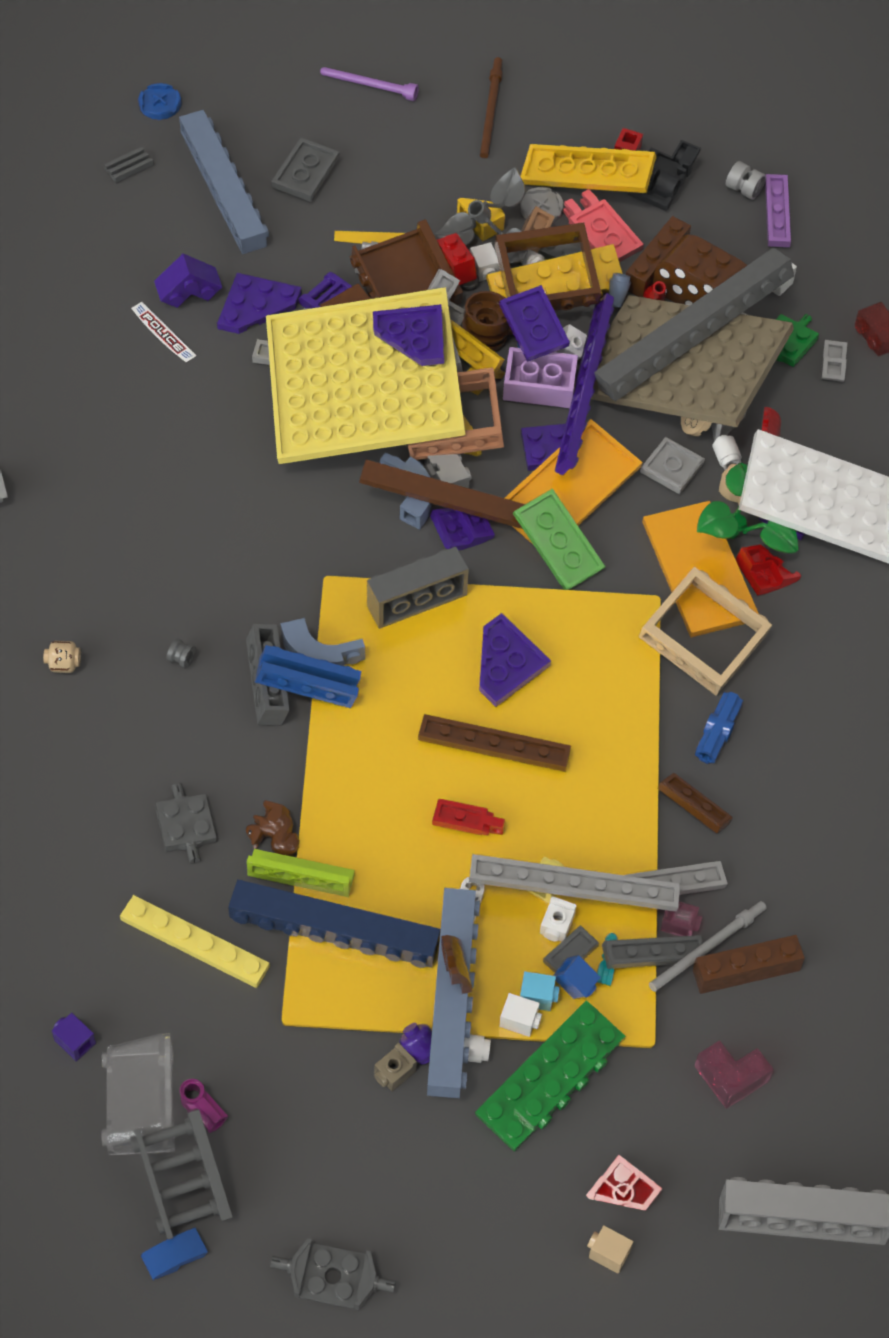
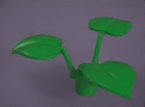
M738 463L726 475V486L735 496L742 495L748 467L744 463ZM714 501L704 508L697 524V532L709 534L721 539H735L741 532L747 534L749 531L764 528L760 533V537L767 546L789 554H794L798 551L796 530L769 520L767 524L762 522L747 527V520L744 515L740 514L739 506L734 513H731L727 504Z

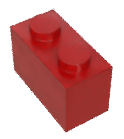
M454 233L437 239L453 274L460 280L459 285L477 279L475 258L459 235Z

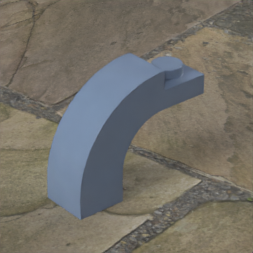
M386 452L380 459L381 464L430 477L421 463L411 456L406 463L399 457L392 456ZM406 497L400 505V520L420 530L430 515L432 503Z
M304 618L280 623L281 638L286 651L302 653L305 656L327 660L330 663L341 666L356 664L361 660H365L363 639L338 645H326L316 641L310 635Z

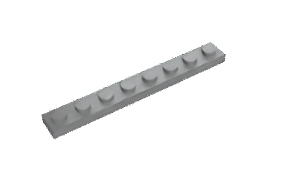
M472 854L469 882L676 912L678 909L680 883Z

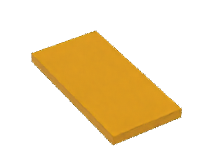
M590 419L581 436L583 442L577 453V457H579L578 462L572 470L569 469L564 475L555 472L559 447L511 491L505 499L527 504L553 488L579 526L642 467L643 462ZM512 526L529 542H531V540L526 535L523 529Z
M710 501L643 517V525L671 592L676 589L693 567H696L698 570L706 572L710 579L718 585L725 586L730 594L737 599L745 601L750 609L759 614L727 539L697 532L699 517L704 508L711 503ZM692 583L676 601L690 638L745 624Z

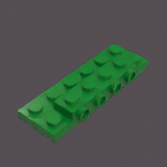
M586 1000L478 1108L475 1115L515 1152L538 1127L542 1130L553 1119L550 1115L557 1108L561 1111L571 1100L569 1096L575 1090L580 1092L588 1084L590 1079L587 1077L594 1070L598 1073L608 1063L606 1058L625 1040L626 1036Z

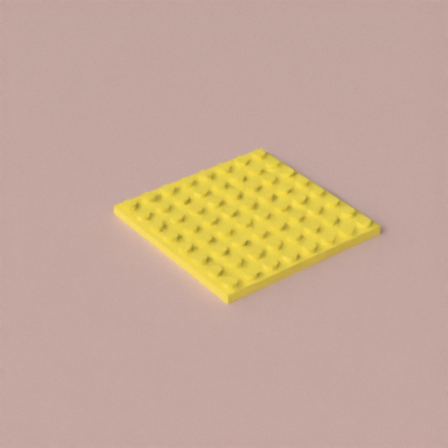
M446 287L266 316L276 449L279 464L466 435ZM441 304L445 364L421 366L375 336L373 331V311Z

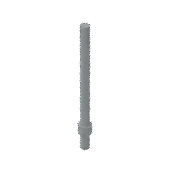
M760 901L749 910L745 909L737 914L734 921L649 983L650 989L656 992L695 963L696 957L706 955L739 929L748 927L754 922V918L767 909L765 903Z

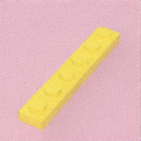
M134 895L120 915L121 921L255 988L259 986L270 968L269 962Z

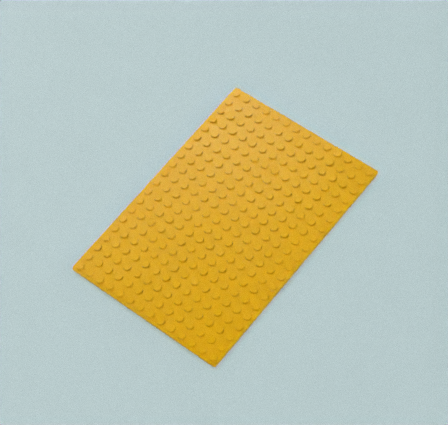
M324 577L318 642L326 645H338L363 639L365 660H361L356 664L344 665L361 671L360 681L357 684L359 688L358 696L351 708L312 698L297 858L355 870V876L349 897L294 886V893L441 929L444 888L460 889L463 880L470 875L472 854L540 863L545 856L550 860L555 859L561 862L564 867L617 875L657 870L660 653L640 639L639 634L642 627L659 609L661 605L659 596L468 584L467 596L379 629L367 607V580L371 578ZM502 613L551 660V666L495 707L479 691L483 626ZM659 621V622L657 623V625H656V627H658L659 629H660V621ZM427 714L571 745L566 772L418 740V734L423 716ZM438 799L488 808L489 812L494 813L493 817L505 819L503 835L489 833V835H478L432 825ZM484 884V895L480 904L479 916H476L474 924H478L477 940H472L471 948H477L476 962L475 964H470V972H475L473 992L468 993V997H473L472 1013H466V1022H471L470 1034L492 1039L545 1042L587 1000L626 1036L619 1046L654 1047L656 992L650 989L649 983L656 978V966L614 968L611 986L597 982L595 984L597 986L595 991L587 998L573 999L555 981L554 986L560 987L557 1003L552 1002L551 1011L538 1010V1013L542 1014L538 1029H532L530 1037L499 1027L500 1016L508 994L511 993L517 996L521 994L524 971L554 975V972L543 963V958L556 948L561 941H551L540 934L541 923L549 903L527 892V890ZM472 885L469 890H476V886ZM563 895L554 896L576 904L575 917L567 937L581 925L599 942V946L584 959L596 973L600 962L603 961L602 954L604 952L602 944L609 933H615L618 940L657 938V909ZM300 935L289 936L282 1024L295 1027L403 1033L406 1026L417 1023V1025L427 1024L432 1030L439 945L432 968L427 966L419 968L410 962L402 960L391 961L385 956L378 954L366 955L357 949H342L333 943L325 941L322 943L314 942L309 937Z

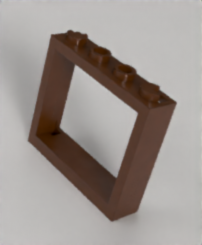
M584 222L496 235L495 250L506 298L516 295L507 253L580 242L590 288L546 295L554 310L562 309L566 311L574 307H590V305L599 304L601 289Z

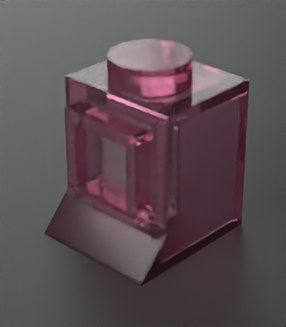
M679 902L677 912L665 911L660 931L677 936H692L693 930H699L702 916L698 915L699 907Z

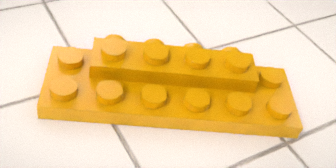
M530 144L521 178L525 185L647 193L656 154L655 152L627 149L616 150L587 148L584 146L569 147L565 145Z
M614 244L591 249L601 296H603V293L609 292V278H612L613 273L623 274ZM582 252L511 268L516 294L542 285L546 294L590 288ZM501 272L487 274L486 279L490 291L499 293L506 298Z

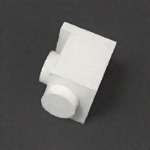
M552 896L541 923L540 934L551 941L562 942L566 939L575 917L576 904Z

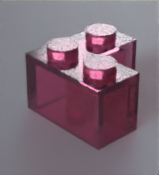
M720 1040L700 1052L695 1062V1068L726 1109L768 1083L774 1070L758 1048L735 1061Z

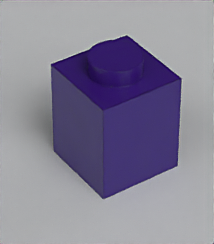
M70 1013L66 1018H60L53 1027L54 1041L76 1062L96 1044L94 1033L73 1013Z

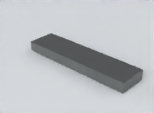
M701 935L609 940L603 942L602 948L607 969L674 965L703 944Z

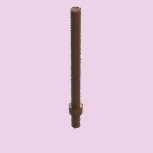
M500 57L494 59L493 69L490 71L489 76L491 84L480 150L481 158H487L489 154L498 87L503 75L501 70L502 59Z

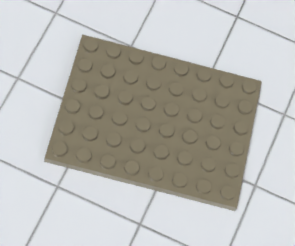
M629 295L605 335L606 344L601 352L603 358L598 369L690 305ZM740 314L616 402L599 389L597 380L593 385L595 392L591 399L737 427L794 330L793 323Z

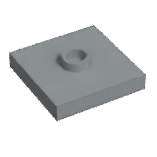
M665 437L642 465L640 473L680 495L702 467L705 458Z

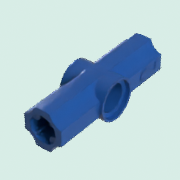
M724 692L715 712L710 714L703 731L704 735L695 752V756L700 761L707 764L715 763L724 742L727 743L735 725L734 721L743 703L738 694Z

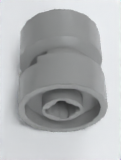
M738 161L727 176L726 186L736 192L741 190L742 195L754 200L760 194L765 184L766 174L757 169L751 171L749 165Z

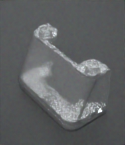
M171 1032L158 1033L107 1046V1052H102V1068H107V1129H102L101 1136L102 1146H107L109 1155L140 1154V1152L134 1153L130 1137L135 1136L133 1129L139 1128L141 1135L144 1136L174 1126L172 1080L174 1047ZM175 1137L145 1147L147 1153L175 1152Z

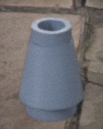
M613 273L612 278H609V294L614 297L613 307H622V303L631 285L630 276Z

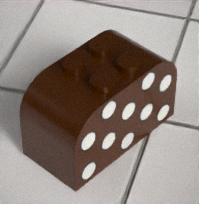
M688 234L684 235L655 268L653 284L657 281L663 282L666 285V298L672 302L692 305L747 265L696 235Z

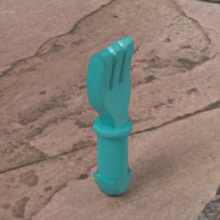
M609 933L605 941L618 940L615 933ZM603 953V961L600 962L597 969V974L601 978L597 982L611 986L614 968L607 969Z

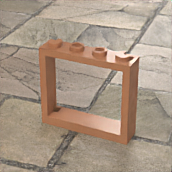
M493 368L457 372L460 393L489 389L494 426L466 430V435L408 444L409 453L412 458L420 460L427 459L431 455L461 454L504 447Z

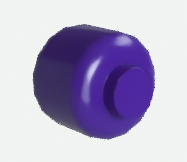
M417 1023L406 1026L403 1030L404 1034L400 1038V1045L417 1063L426 1064L430 1062L432 1038L430 1026L427 1024L417 1025Z

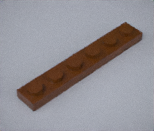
M427 714L423 716L418 734V740L564 772H566L571 751V745Z

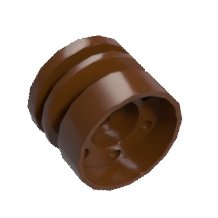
M480 291L472 294L466 301L462 328L491 350L496 351L505 345L508 338L509 324L499 305L500 300L505 299V297L492 291Z

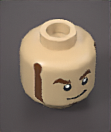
M53 641L49 649H44V664L49 665L50 671L55 673H72L76 667H80L81 650L79 647H76L73 641Z

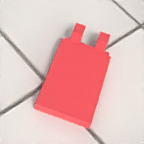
M590 189L582 192L583 198L580 200V203L585 208L583 211L572 198L564 202L566 207L563 209V212L567 216L569 224L584 222L591 249L614 244L619 262L643 250L644 244L605 199L599 201Z

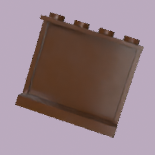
M426 219L419 221L417 229L359 251L356 245L352 246L350 262L354 269H358L360 283L363 287H367L368 296L371 299L426 291L439 269L455 277ZM459 284L449 300L456 305L462 303L463 291Z

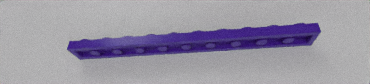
M608 293L600 299L599 304L594 306L555 467V472L560 475H564L569 469L572 470L579 459L577 453L583 442L581 436L587 425L585 419L591 408L589 402L595 392L593 388L596 381L594 372L597 371L603 358L601 352L606 344L605 335L610 327L608 322L614 311L612 307L614 297Z

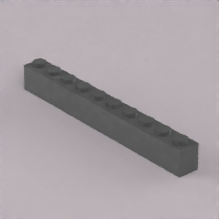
M774 247L595 371L594 374L599 389L615 402L793 278L794 272L791 259Z

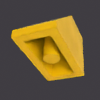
M457 199V213L465 212L469 214L468 206L476 199ZM488 207L491 210L490 220L503 231L505 223L503 210ZM476 221L477 226L473 230L482 241L498 234L488 223L480 224Z

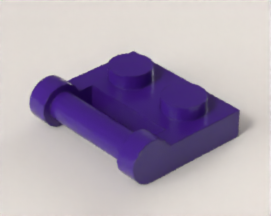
M328 272L324 276V280L307 294L301 295L298 301L304 308H318L322 303L352 286L333 272ZM329 286H332V287H331L328 291H326L321 297H319L317 300H314V299H315L316 297H318L323 291H325Z

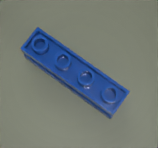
M266 645L259 658L255 683L351 708L358 696L359 688L357 684L360 681L361 671L349 666L333 664L327 660L311 658L302 653H293L276 646Z

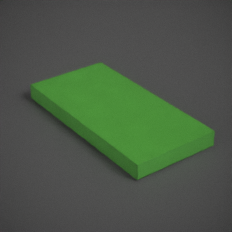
M553 488L513 512L514 517L564 590H571L605 568V565Z

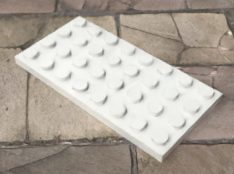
M758 429L754 434L738 510L889 563V477Z

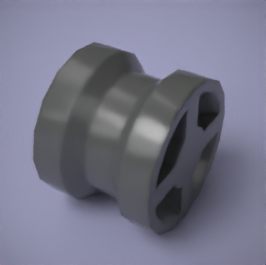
M176 638L169 647L167 660L172 663L176 661L181 667L187 668L194 658L196 647L192 644L186 645L182 640Z

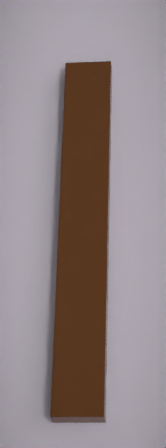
M367 459L365 461L359 480L361 484L522 529L513 512L524 506L525 504Z

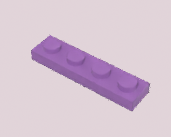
M766 174L765 195L768 246L790 247L788 175Z

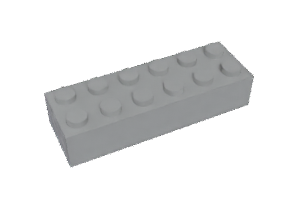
M733 1177L730 1180L726 1179L719 1198V1230L885 1245L889 1239V1194L883 1190L859 1192L857 1188L853 1187L838 1190L831 1189L827 1185L805 1187L798 1182H789L783 1185L775 1184L772 1180L750 1182L742 1177Z

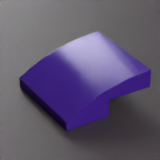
M450 508L436 509L431 512L430 517L445 549L457 547L458 551L487 542L495 536L488 520Z

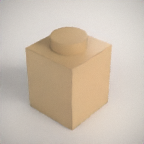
M603 1225L600 1233H593L587 1247L591 1248L589 1258L619 1274L634 1241Z

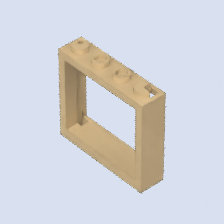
M693 567L642 627L639 638L717 696L766 637L772 624L769 623L765 616L757 614L750 609L745 601L737 599L730 594L725 586L718 585L710 579L706 572ZM691 583L756 631V634L722 675L656 627L657 623Z

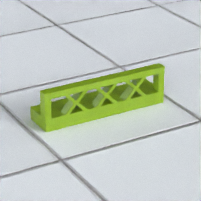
M254 849L252 856L249 855L247 859V872L250 877L349 897L355 876V870L258 849Z

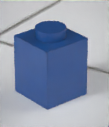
M579 955L568 957L553 975L556 976L555 981L573 999L590 996L597 987L595 984L601 978Z

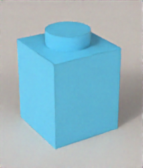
M524 971L520 997L538 1002L540 1010L551 1011L552 1002L557 1003L560 988L554 986L556 976Z

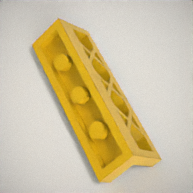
M450 319L452 336L458 355L477 370L493 368L495 379H502L505 372L500 367L505 359Z

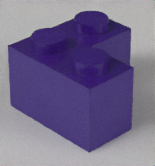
M186 254L179 256L154 280L160 301L176 308L191 294L209 301L222 288L216 267Z

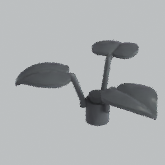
M515 167L512 168L494 185L490 195L491 201L494 204L480 200L471 202L468 206L469 214L460 212L453 215L435 233L436 236L440 239L457 233L467 246L475 238L473 229L477 226L476 221L480 224L488 223L499 235L503 234L490 220L491 210L488 207L501 209L505 205L511 208L523 200L526 189L518 170ZM511 228L507 233L521 232V230ZM528 250L507 253L509 263L521 262L526 257Z

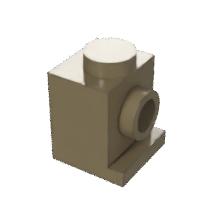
M397 1043L393 1050L374 1065V1077L382 1087L387 1086L393 1092L416 1072L417 1061L400 1043ZM395 1064L397 1068L391 1069L390 1066Z

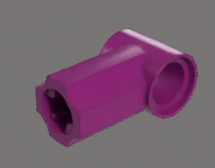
M188 1079L182 1083L180 1098L183 1107L187 1110L198 1108L204 1127L209 1133L220 1128L228 1119V1115L204 1090L203 1084L197 1079ZM193 1090L199 1093V1096L195 1099H189L185 1096L187 1092Z

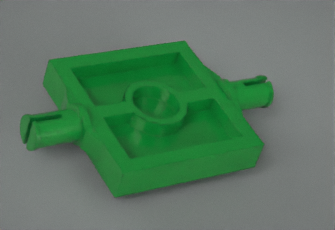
M782 314L778 316L776 320L792 322L794 330L776 361L784 362L794 367L818 340L819 333L806 327L812 321V317L808 314H804L798 322Z

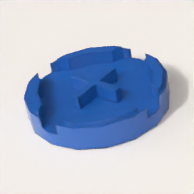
M151 84L147 86L144 92L142 90L139 94L140 111L151 119H168L180 110V93L169 84Z

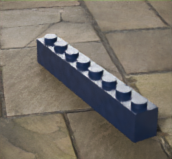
M238 879L228 906L229 918L240 924L252 923L265 930L276 929L283 931L289 936L300 935L309 937L314 942L322 943L325 941L333 943L342 949L353 948L360 950V952L366 955L378 954L385 956L391 961L402 960L410 962L419 968L426 966L432 968L440 942L441 929Z

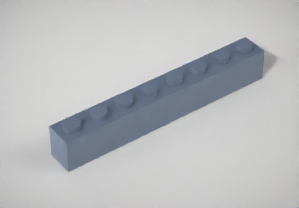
M204 110L180 116L181 134L241 253L245 254L267 247L266 237H269L267 226L261 223L258 209L253 208L252 197L250 193L245 192L243 179L241 177L238 178L234 162L231 163L229 161L228 150L226 147H222L220 134L218 132L215 133L211 117H207Z
M444 888L427 1096L460 1098V1089H466L467 1072H462V1063H468L469 1047H464V1038H470L471 1022H466V1013H472L473 997H468V993L462 994L460 984H451L449 971L446 972L441 949V936L451 935L461 940L473 989L475 972H470V964H475L477 948H471L472 940H477L478 924H473L474 916H479L480 900H475L476 890Z

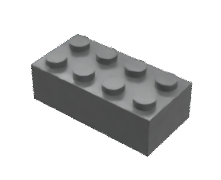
M453 547L451 549H443L427 558H419L411 564L398 566L387 573L374 575L371 579L367 580V607L380 629L467 596L469 568L457 547Z

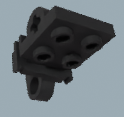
M681 140L672 156L651 147L649 152H655L656 160L647 193L628 192V195L667 211L686 177H689L701 147Z

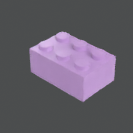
M509 347L503 400L570 408L578 355L553 352L527 362L521 348Z

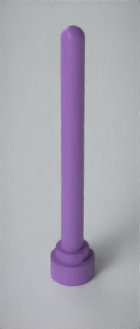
M323 67L320 70L323 76L399 93L406 100L416 101L418 96V84L409 83L403 86Z

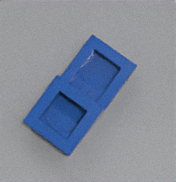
M193 1228L143 1252L141 1258L152 1279L155 1280L178 1271L181 1265L205 1257L208 1251L196 1228Z

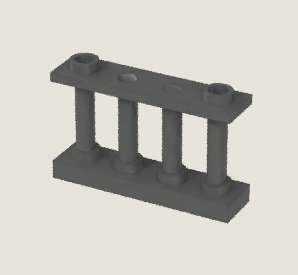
M198 1108L186 1111L188 1118L183 1119V1123L144 1136L141 1135L140 1129L136 1128L133 1129L135 1136L130 1137L134 1153L140 1152L157 1205L160 1217L155 1218L159 1233L160 1235L165 1233L168 1240L173 1238L170 1228L210 1214H213V1216L219 1215L222 1221L232 1218ZM185 1133L194 1135L197 1145L192 1146L191 1150L150 1163L145 1147ZM193 1160L197 1162L202 1161L205 1171L200 1173L201 1176L158 1190L154 1177L155 1173ZM201 1187L211 1189L213 1199H210L209 1203L169 1217L166 1216L162 1201Z

